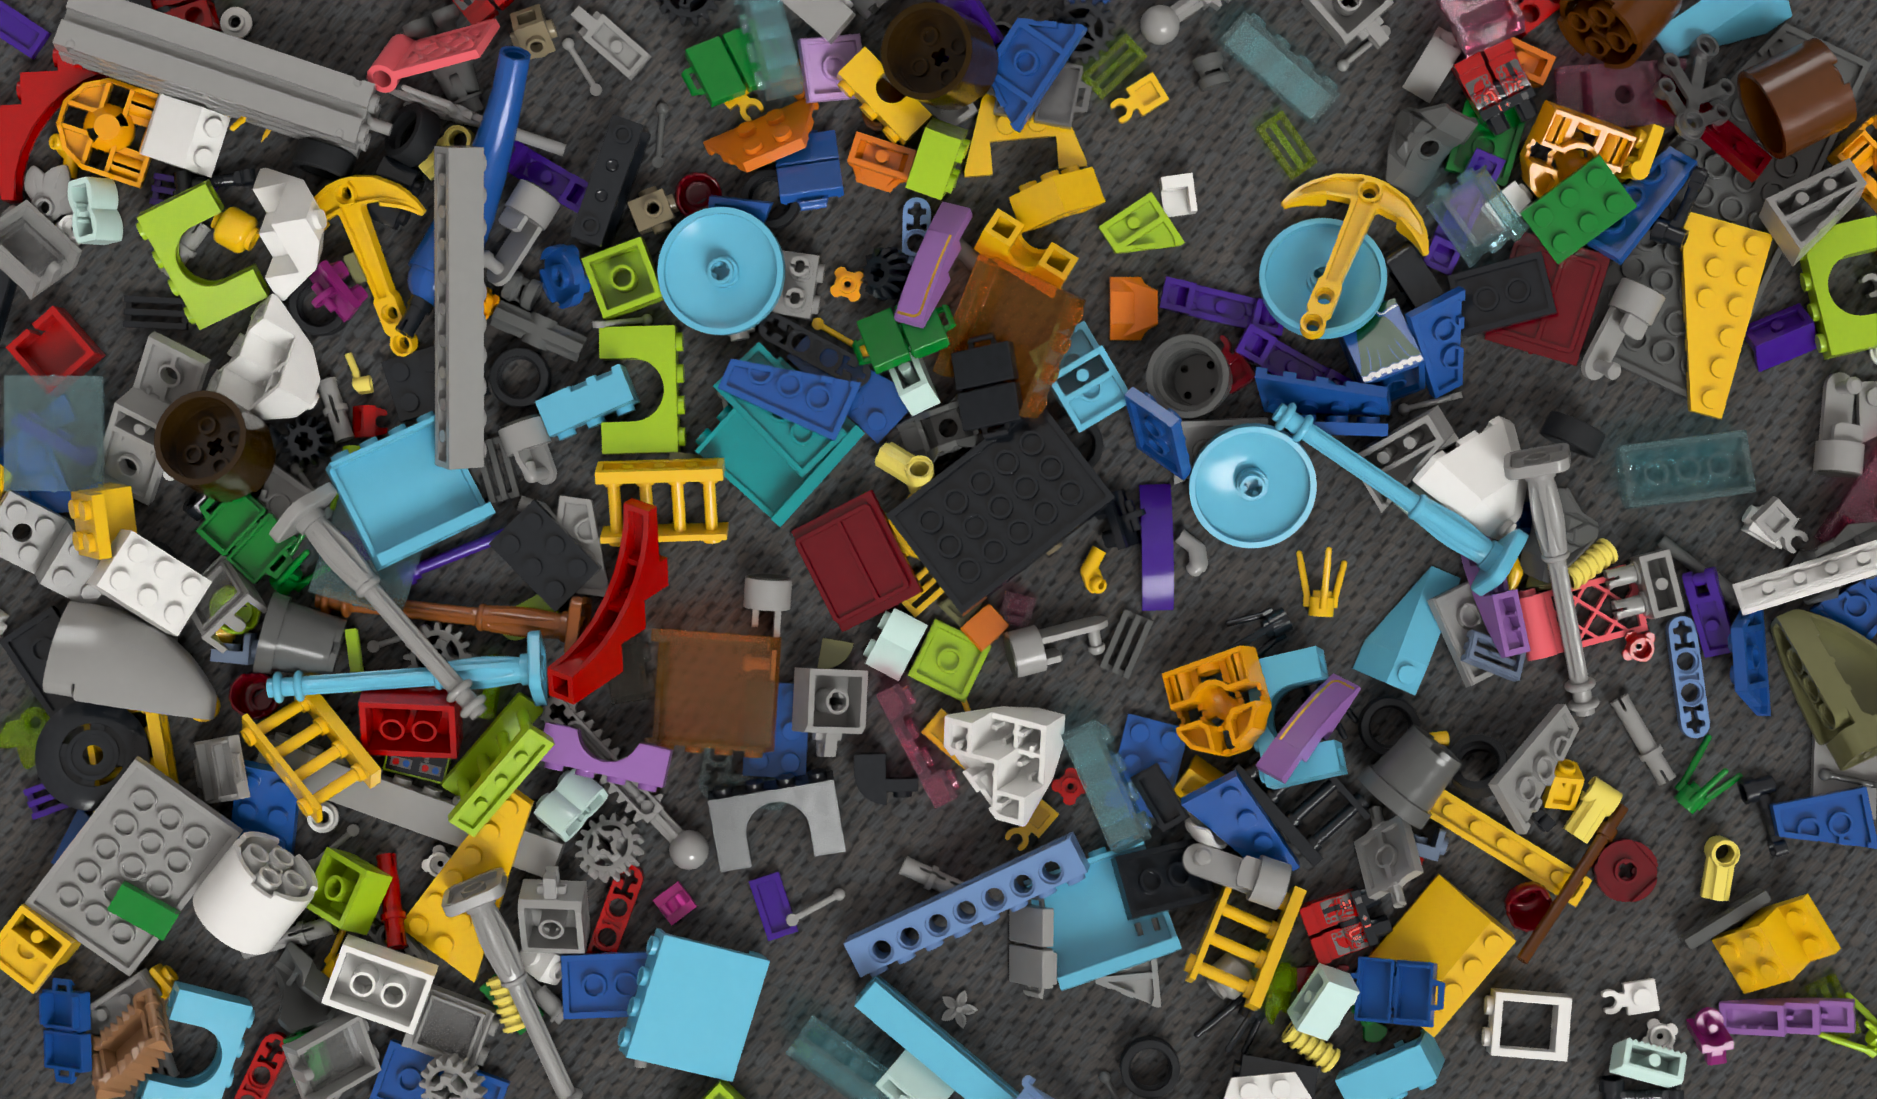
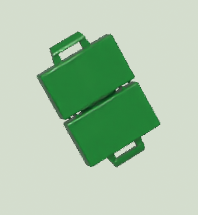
M755 21L723 34L722 40L717 36L685 49V57L690 67L685 69L681 76L691 96L705 94L710 106L715 107L745 95L746 89L748 92H752L782 80L783 72L779 63L786 58L776 38L772 35L764 37ZM771 42L778 56L777 58L774 57L768 43ZM692 73L695 74L701 86L698 90L690 77Z
M948 305L935 307L924 329L904 323L898 324L894 319L895 315L892 308H888L856 322L862 339L859 341L855 340L852 347L859 366L872 363L876 374L911 361L910 352L914 358L920 359L947 348L950 342L946 332L957 325ZM945 312L949 322L945 326H943L939 314ZM862 345H865L869 355L865 359L859 348Z
M251 493L235 499L233 502H222L212 514L207 510L215 503V500L208 498L199 508L206 520L196 532L222 556L229 555L227 560L253 584H257L266 574L277 579L294 561L288 550L299 537L293 535L281 543H276L269 535V532L279 519L273 513L267 514L268 509ZM282 556L287 558L275 572L271 570Z

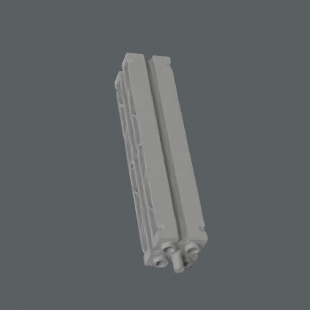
M68 0L64 20L61 19L53 40V45L59 51V56L64 62L73 65L79 64L82 68L192 103L235 119L243 116L246 117L245 121L247 123L298 140L307 138L325 142L353 154L357 159L361 150L366 152L371 140L369 130L390 136L393 128L392 123L378 119L382 104H379L380 96L376 94V85L365 80L359 81L353 76L126 0Z

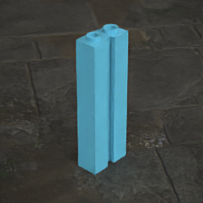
M880 975L873 977L856 997L854 1006L964 1099H1016L1020 1093Z

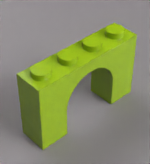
M209 179L140 212L136 217L138 220L136 228L143 240L149 239L154 248L152 256L160 269L165 268L170 277L167 281L171 291L176 297L181 296L186 305L183 310L187 319L192 325L196 323L199 330L267 298L270 294V289L256 263L219 280L200 278L190 272L184 265L179 251L182 234L189 228L221 213L224 209V205Z
M1877 215L1834 225L1799 260L1803 272L1800 273V284L1803 291L1808 292L1810 304L1807 305V311L1816 324L1818 334L1815 335V344L1818 352L1823 353L1824 360L1877 348V313L1859 316L1843 311L1834 303L1828 288L1829 274L1837 261L1877 251Z
M677 326L599 328V358L601 360H642L648 362L657 369L664 386L661 404L649 417L630 422H601L602 454L681 452V446H686V428L680 427V415L685 414L686 411L685 396H679V383L685 382L684 364H679L678 351H684L683 332H678Z

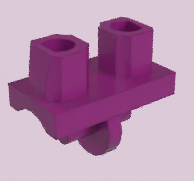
M324 260L317 265V270L309 277L314 284L311 289L317 295L311 304L316 309L325 305L330 313L335 311L345 323L354 316L359 307L364 303L368 293L358 284L350 289L343 281L349 276V271L341 260L331 264Z
M1706 1007L1696 1014L1695 1019H1686L1687 1029L1695 1040L1698 1050L1702 1054L1704 1053L1707 1065L1727 1063L1726 1050L1734 1049V1040L1723 1024L1722 1014L1713 1007Z

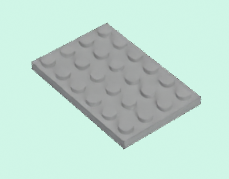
M137 756L24 904L130 977L159 939L107 911L124 880L181 911L194 895L197 888L237 840L243 829L147 761Z

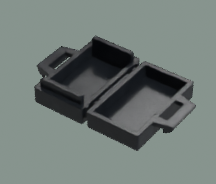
M993 332L970 337L967 342L969 344L967 350L951 353L956 390L963 391V393L957 394L963 431L981 429L982 435L987 441L1010 436L1011 423L1025 420L1020 383L1006 382L1016 381L1019 378L1013 342L1003 341L998 343ZM991 340L990 345L975 348L974 343ZM1004 424L1005 430L989 433L988 427Z

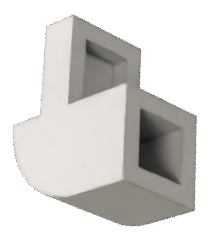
M1438 26L1402 87L1430 103L1466 42Z

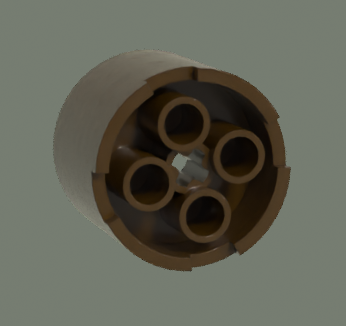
M922 2L904 9L892 20L883 37L881 62L889 82L905 96L939 109L960 110L962 107L976 101L979 97L983 98L991 88L998 70V52L995 50V45L988 29L979 21L944 4ZM944 56L949 57L948 62H943Z
M195 391L181 396L164 411L155 430L154 450L162 469L176 481L209 499L219 502H233V500L246 496L252 491H258L269 478L276 458V449L273 448L272 437L266 423L233 400L214 391Z

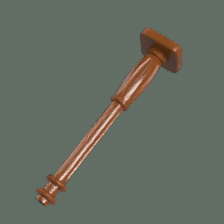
M328 584L323 590L318 589L316 592L315 607L319 608L321 612L330 614L332 610L341 611V615L345 618L351 616L352 612L380 615L365 597H358L350 587H346L343 592L334 591L332 585ZM573 596L570 600L568 611L557 613L519 606H498L482 603L479 607H466L392 598L407 617L411 619L476 626L480 632L488 631L526 638L529 631L540 630L542 638L559 639L560 642L565 643L564 653L577 641L590 623L593 602L590 597Z

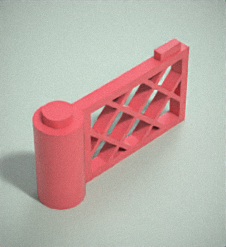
M493 18L415 41L406 35L396 34L389 40L367 71L368 82L374 83L377 91L389 93L396 88L402 78L480 58L499 30L500 25L497 19Z
M1626 564L1620 565V566H1616V567H1612V568H1608V570H1609V569H1613V568H1617V567H1621V566H1625ZM1602 576L1590 579L1586 584L1581 585L1577 589L1578 592L1575 596L1573 595L1575 607L1578 603L1591 611L1583 627L1578 624L1582 647L1625 637V634L1630 630H1634L1636 633L1649 630L1646 617L1643 614L1636 615L1639 626L1626 628L1618 623L1614 617L1612 619L1599 611L1607 596L1613 600L1621 599L1610 592L1607 586L1603 588L1599 585L1605 583V581L1613 580L1615 577L1604 578ZM1636 583L1629 584L1630 590L1625 598L1636 596L1639 592ZM1591 586L1602 592L1594 607L1580 599L1585 589ZM1535 588L1518 591L1531 650L1526 652L1527 661L1543 659L1563 653L1564 648L1560 627L1556 618L1557 612L1554 610L1551 598L1553 596L1552 589L1536 593ZM1596 615L1610 623L1605 633L1600 636L1588 630ZM1614 627L1620 629V631L1612 632ZM1585 634L1588 635L1589 637H1591V638L1582 640V638L1584 637Z

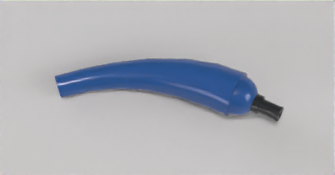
M505 46L499 51L492 89L480 126L471 145L484 147V154L487 160L486 170L484 171V187L487 192V199L484 204V219L487 224L484 248L496 217L509 169L531 54L527 50L516 46ZM434 219L408 262L410 269L408 271L407 283L412 295L407 301L409 306L395 327V330L404 336L408 335L407 337L410 339L414 338V334L425 315L429 316L435 307Z

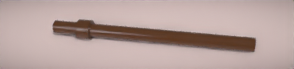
M1619 803L1606 822L1602 821L1595 832L1596 837L1516 958L1524 964L1529 963L1607 842L1611 843L1618 833L1616 828L1628 812L1626 806Z

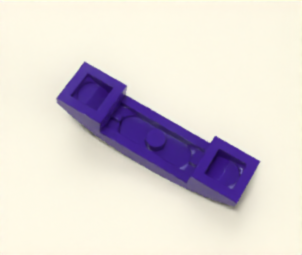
M515 140L508 173L518 179L528 180L554 196L561 205L578 214L589 183Z
M1476 147L1429 243V254L1423 257V261L1428 267L1447 275L1452 274L1490 190L1493 189L1506 162L1505 159Z
M1165 277L1158 308L1246 329L1247 325L1251 323L1269 334L1282 336L1284 327L1271 316L1262 298L1247 297L1200 286L1197 283Z
M1251 323L1247 325L1234 352L1256 366L1268 368L1267 372L1272 375L1283 376V371L1297 373L1296 379L1314 381L1316 376L1329 378L1336 385L1341 386L1346 381L1354 382L1337 371L1319 364L1278 341L1276 337Z
M1171 484L1139 485V509L1145 508L1146 511L1145 515L1140 516L1142 527V611L1174 610Z

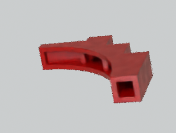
M56 48L53 49V62L55 67H58V71L20 72V81L17 82L16 92L21 104L0 105L1 201L9 204L23 202L24 176L30 153L42 129L53 114L62 107L63 100L84 82L111 78L82 68L79 64L73 65L62 61Z
M634 498L624 502L621 544L611 581L594 617L581 636L564 655L547 667L550 696L574 705L623 672L622 644L646 629L645 600L669 585L667 557L659 555L657 506Z

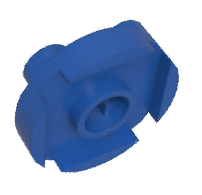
M573 244L549 246L544 249L540 260L545 259V268L539 270L540 280L543 282V290L552 303L558 302L560 304L558 307L561 309L578 305L582 301L584 293L590 291V281L588 276L584 274L579 259V251Z

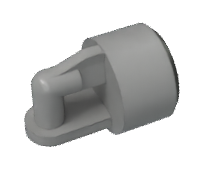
M534 414L500 426L498 434L507 457H515L525 480L528 483L539 482L542 485L553 483L557 477V469L548 447V443L552 442L547 433L541 416Z

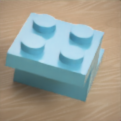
M1085 321L1080 322L1030 352L1032 359L1061 408L1064 407L1078 433L1126 406L1124 394L1128 391V388L1102 345L1099 346Z

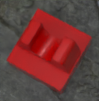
M376 405L353 406L354 438H370L386 434L387 428H379L376 425V418L378 416H387V411L377 408Z

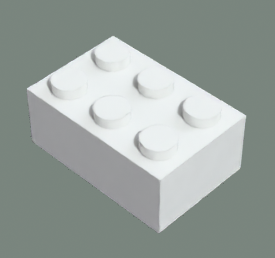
M121 529L111 544L112 558L102 559L86 584L164 633L178 636L212 581L134 531Z
M348 934L341 947L321 1003L413 1035L439 965Z

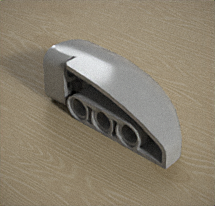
M69 601L57 626L50 647L43 678V691L45 693L73 697L75 701L196 719H214L217 703L215 689L192 655L173 637L128 611L111 606Z

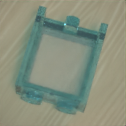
M1487 165L1482 166L1476 171L1473 167L1465 170L1457 177L1458 181L1451 186L1448 182L1442 184L1432 192L1434 197L1426 205L1469 268L1474 266L1483 254L1489 251L1493 254L1500 250L1509 239L1512 238L1516 242L1529 228V225L1522 221L1486 169Z

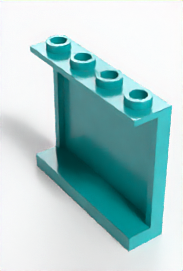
M779 357L777 359L785 369L795 370L783 358ZM728 404L716 417L720 421L719 425L713 431L706 428L696 439L695 442L699 447L695 452L703 458H725L724 477L765 512L773 522L781 527L865 433L846 416L842 428L848 434L801 478L760 434Z

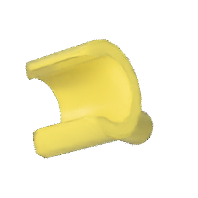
M345 354L353 376V388L361 395L373 393L374 388L371 376L361 377L353 354Z

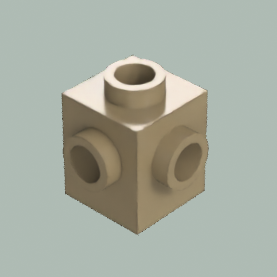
M540 4L510 14L514 31L510 33L513 46L527 50L531 54L530 60L545 57L549 53L556 51L553 38L558 37L557 30L552 19L546 20Z
M656 186L644 189L638 193L639 198L627 202L637 229L642 235L651 231L655 235L672 229L671 223L677 221L674 213L679 212V209L675 203V198L673 194L667 195L663 188L657 190ZM658 206L659 211L656 214H651V210Z

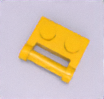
M1650 124L1629 129L1637 138L1621 173L1616 172L1614 174L1620 183L1629 178L1637 181L1648 176L1665 128L1656 124Z

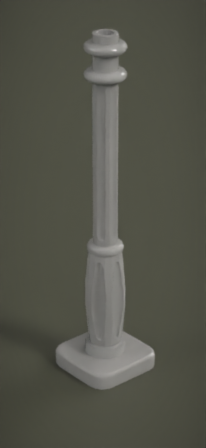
M1558 443L1513 451L1504 456V473L1508 480L1524 479L1525 482H1528L1533 525L1542 553L1541 559L1547 563L1569 674V680L1565 683L1564 688L1572 693L1573 699L1568 703V708L1576 712V716H1590L1595 713V708L1598 707L1600 701L1597 697L1592 696L1591 689L1595 687L1596 681L1594 678L1589 677L1587 673L1566 559L1570 556V552L1567 546L1565 519L1554 479L1557 475L1556 473L1564 472L1570 468V447L1567 443Z
M328 482L292 503L269 532L271 538L276 543H281L298 532L302 536L306 535L333 572L353 589L358 597H365L445 688L449 693L446 697L447 702L452 703L456 701L462 708L460 716L462 718L470 717L472 720H475L487 709L484 704L486 696L483 694L477 696L471 690L473 681L471 679L463 680L379 585V576L375 575L354 545L326 519L327 515L324 511L337 495V489Z
M501 867L495 868L451 886L443 895L441 906L447 917H454L465 912L471 916L485 956L498 976L501 986L509 990L557 1096L555 1099H581L583 1091L579 1088H574L526 982L528 974L524 969L513 935L495 905L496 899L502 897L506 891L507 876L504 869Z

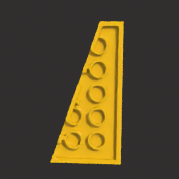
M1690 212L1683 228L1689 230V235L1683 248H1680V251H1682L1683 272H1681L1683 320L1686 329V339L1684 341L1685 351H1687L1688 411L1722 419L1773 237L1769 233Z
M517 788L475 837L468 834L404 920L406 933L474 983L477 980L485 953L478 940L471 916L465 912L454 917H447L441 906L444 892L451 886L495 868L501 867L504 869L508 884V878L517 856L516 853L534 803L532 799ZM503 896L496 899L495 905L498 910L500 909Z

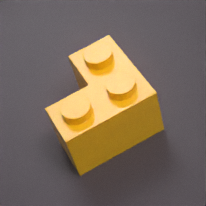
M1074 165L1060 171L1061 174H1059L1058 170H1054L1041 175L1042 181L1039 183L1034 180L1019 186L1020 192L1010 196L1009 200L1016 219L1024 224L1022 233L1045 227L1064 217L1086 212L1105 203L1093 167L1080 169L1079 165Z

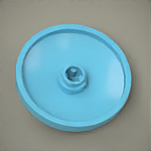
M730 207L706 208L687 216L679 222L669 233L661 248L657 268L659 288L671 312L681 322L697 331L720 336L738 334L762 322L774 309L781 296L786 272L784 255L773 232L753 215Z
M1314 218L1293 224L1272 240L1262 257L1259 270V289L1263 303L1278 323L1298 335L1303 336L1300 332L1301 317L1307 312V303L1316 282L1325 271L1343 224L1342 220ZM1367 233L1343 281L1342 293L1332 317L1326 321L1325 333L1318 339L1338 338L1355 332L1374 317L1383 302L1387 286V267L1380 248ZM1320 299L1318 301L1321 304L1330 303L1327 299ZM1314 325L1307 327V329L1310 331L1318 330V328Z
M1246 423L1219 432L1201 448L1191 467L1189 495L1197 519L1211 535L1232 546L1262 548L1277 544L1290 537L1304 524L1314 506L1317 481L1315 470L1307 451L1300 442L1292 440V435L1284 430L1278 431L1271 425Z

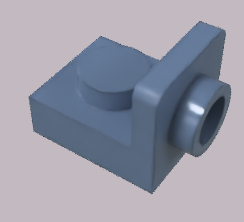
M248 632L244 634L243 650H241V644L224 643L227 648L224 653H221L216 648L211 649L210 661L243 665L254 664L259 642L257 640L258 633Z
M1435 827L1431 844H1427V837L1413 833L1419 856L1438 862L1439 855L1444 856L1448 846L1449 838L1445 837L1446 830Z

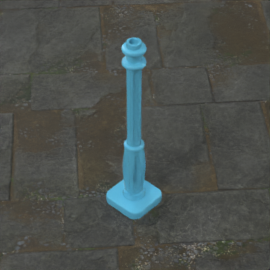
M1281 403L1274 412L1271 419L1276 422V430L1280 431L1286 428L1293 433L1292 440L1294 442H1299L1302 439L1408 512L1409 519L1416 521L1438 541L1476 562V566L1480 570L1471 585L1473 592L1483 596L1498 587L1506 579L1527 542L1529 536L1521 529H1516L1499 541H1491L1457 513L1429 499L1425 494L1417 495L1313 424L1314 417L1311 414L1304 418L1295 412L1297 409L1295 403H1290L1288 406Z
M540 630L527 633V653L520 654L519 657L481 656L447 661L463 680L471 679L473 681L471 689L494 688L521 683L522 686L529 685L535 706L548 705L547 658ZM426 667L304 676L301 670H297L293 677H283L281 672H275L273 678H269L266 681L268 698L274 697L277 703H282L286 696H295L297 701L302 702L305 699V695L424 686H435L437 690L445 689Z

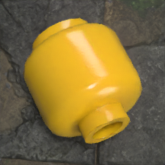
M234 206L215 215L211 222V228L214 229L213 238L215 242L237 254L245 250H252L260 237L257 219Z

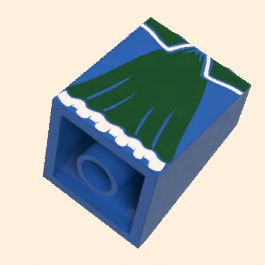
M1395 298L1388 301L1383 300L1377 313L1363 327L1348 335L1338 337L1355 382L1388 387L1391 402L1425 389V360Z

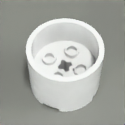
M252 831L243 833L232 844L193 895L195 912L206 929L229 947L253 955L265 954L272 950L311 902L315 891L318 889L316 875L308 862L300 854L294 857L286 849L278 845V838L262 832Z

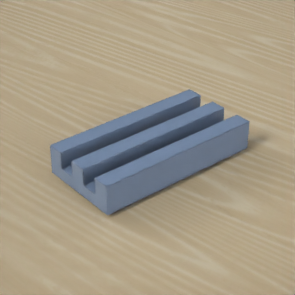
M1476 630L1467 631L1466 637L1469 639L1468 642L1464 643L1463 647L1466 652L1462 654L1460 661L1510 681H1520L1526 652L1514 655L1517 657L1516 661L1507 657L1501 658L1500 654L1476 645L1478 641L1497 649L1491 636ZM1474 653H1475V654H1478V655H1480V656H1483V657H1485V658H1488V659H1490V660H1493V661H1495V662H1498V663H1500V664H1503V665H1505V666H1508V667H1510V668H1513L1514 671H1512V670H1510V669H1507V668H1505V667H1502V666H1500V665H1497V664H1495V663H1492V662H1490V661H1487V660H1485V659H1482V658H1480V657H1477V656L1474 655Z

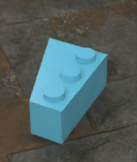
M617 364L611 367V371L599 376L592 375L586 378L584 382L572 387L568 386L535 401L549 437L554 438L558 436L559 441L576 435L575 429L587 424L589 429L601 425V422H606L605 416L616 412L617 416L620 417L635 411L634 405L640 403L627 368Z

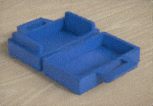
M811 130L808 133L809 140L806 148L775 161L781 204L788 205L787 203L797 202L800 210L805 211L826 208L829 197L838 196L839 198L844 195L835 130L822 132Z
M1358 957L1357 973L1350 974L1353 979H1357L1356 986L1360 991L1354 1003V1020L1420 1027L1434 1026V1011L1444 1009L1445 983L1436 980L1437 963ZM1436 986H1438L1437 1005H1435Z
M53 978L52 988L42 989V993H39V1022L47 1029L43 1031L44 1067L54 1069L56 1082L73 1084L77 1080L75 1072L84 1073L92 1071L91 1033H85L87 1030H91L90 992L73 990L72 985L75 984L70 979ZM58 985H66L67 989H60ZM60 1070L69 1071V1076L61 1075Z

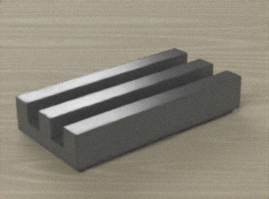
M500 437L485 440L500 495L497 496L485 456L484 467H480L489 502L494 504L523 496L512 456H506ZM496 444H499L512 488L510 493L507 492L495 448Z
M1124 609L1099 667L1129 679L1154 621ZM1131 618L1133 619L1114 666L1110 665L1108 662L1126 620ZM1140 622L1145 625L1124 671L1120 669V666Z

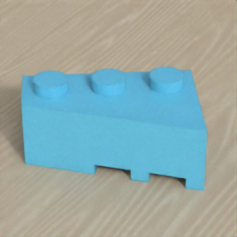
M1422 1029L1420 1030L1421 1035L1419 1038L1405 1044L1403 1040L1394 1043L1395 1048L1379 1055L1375 1053L1339 1071L1335 1082L1344 1099H1402L1408 1095L1407 1091L1418 1087L1419 1090H1424L1433 1086L1437 1082L1436 1079H1438L1445 1058L1434 1037Z

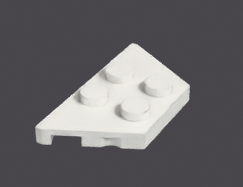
M1296 1072L1231 1077L1224 1099H1312Z

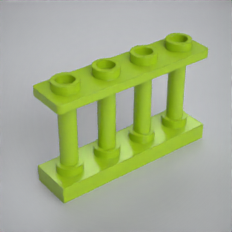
M518 692L441 782L443 788L456 796H460L461 799L447 815L448 821L473 837L477 835L555 745L553 737L532 725L542 714L543 707L535 706L533 700L523 693Z

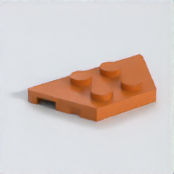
M806 98L801 99L783 108L773 109L755 120L743 122L732 130L704 141L703 144L709 155L712 156L714 153H717L724 162L736 165L738 169L746 173L806 148L809 140L808 133L812 130L814 124L812 113L814 110L819 109L818 102L806 103Z

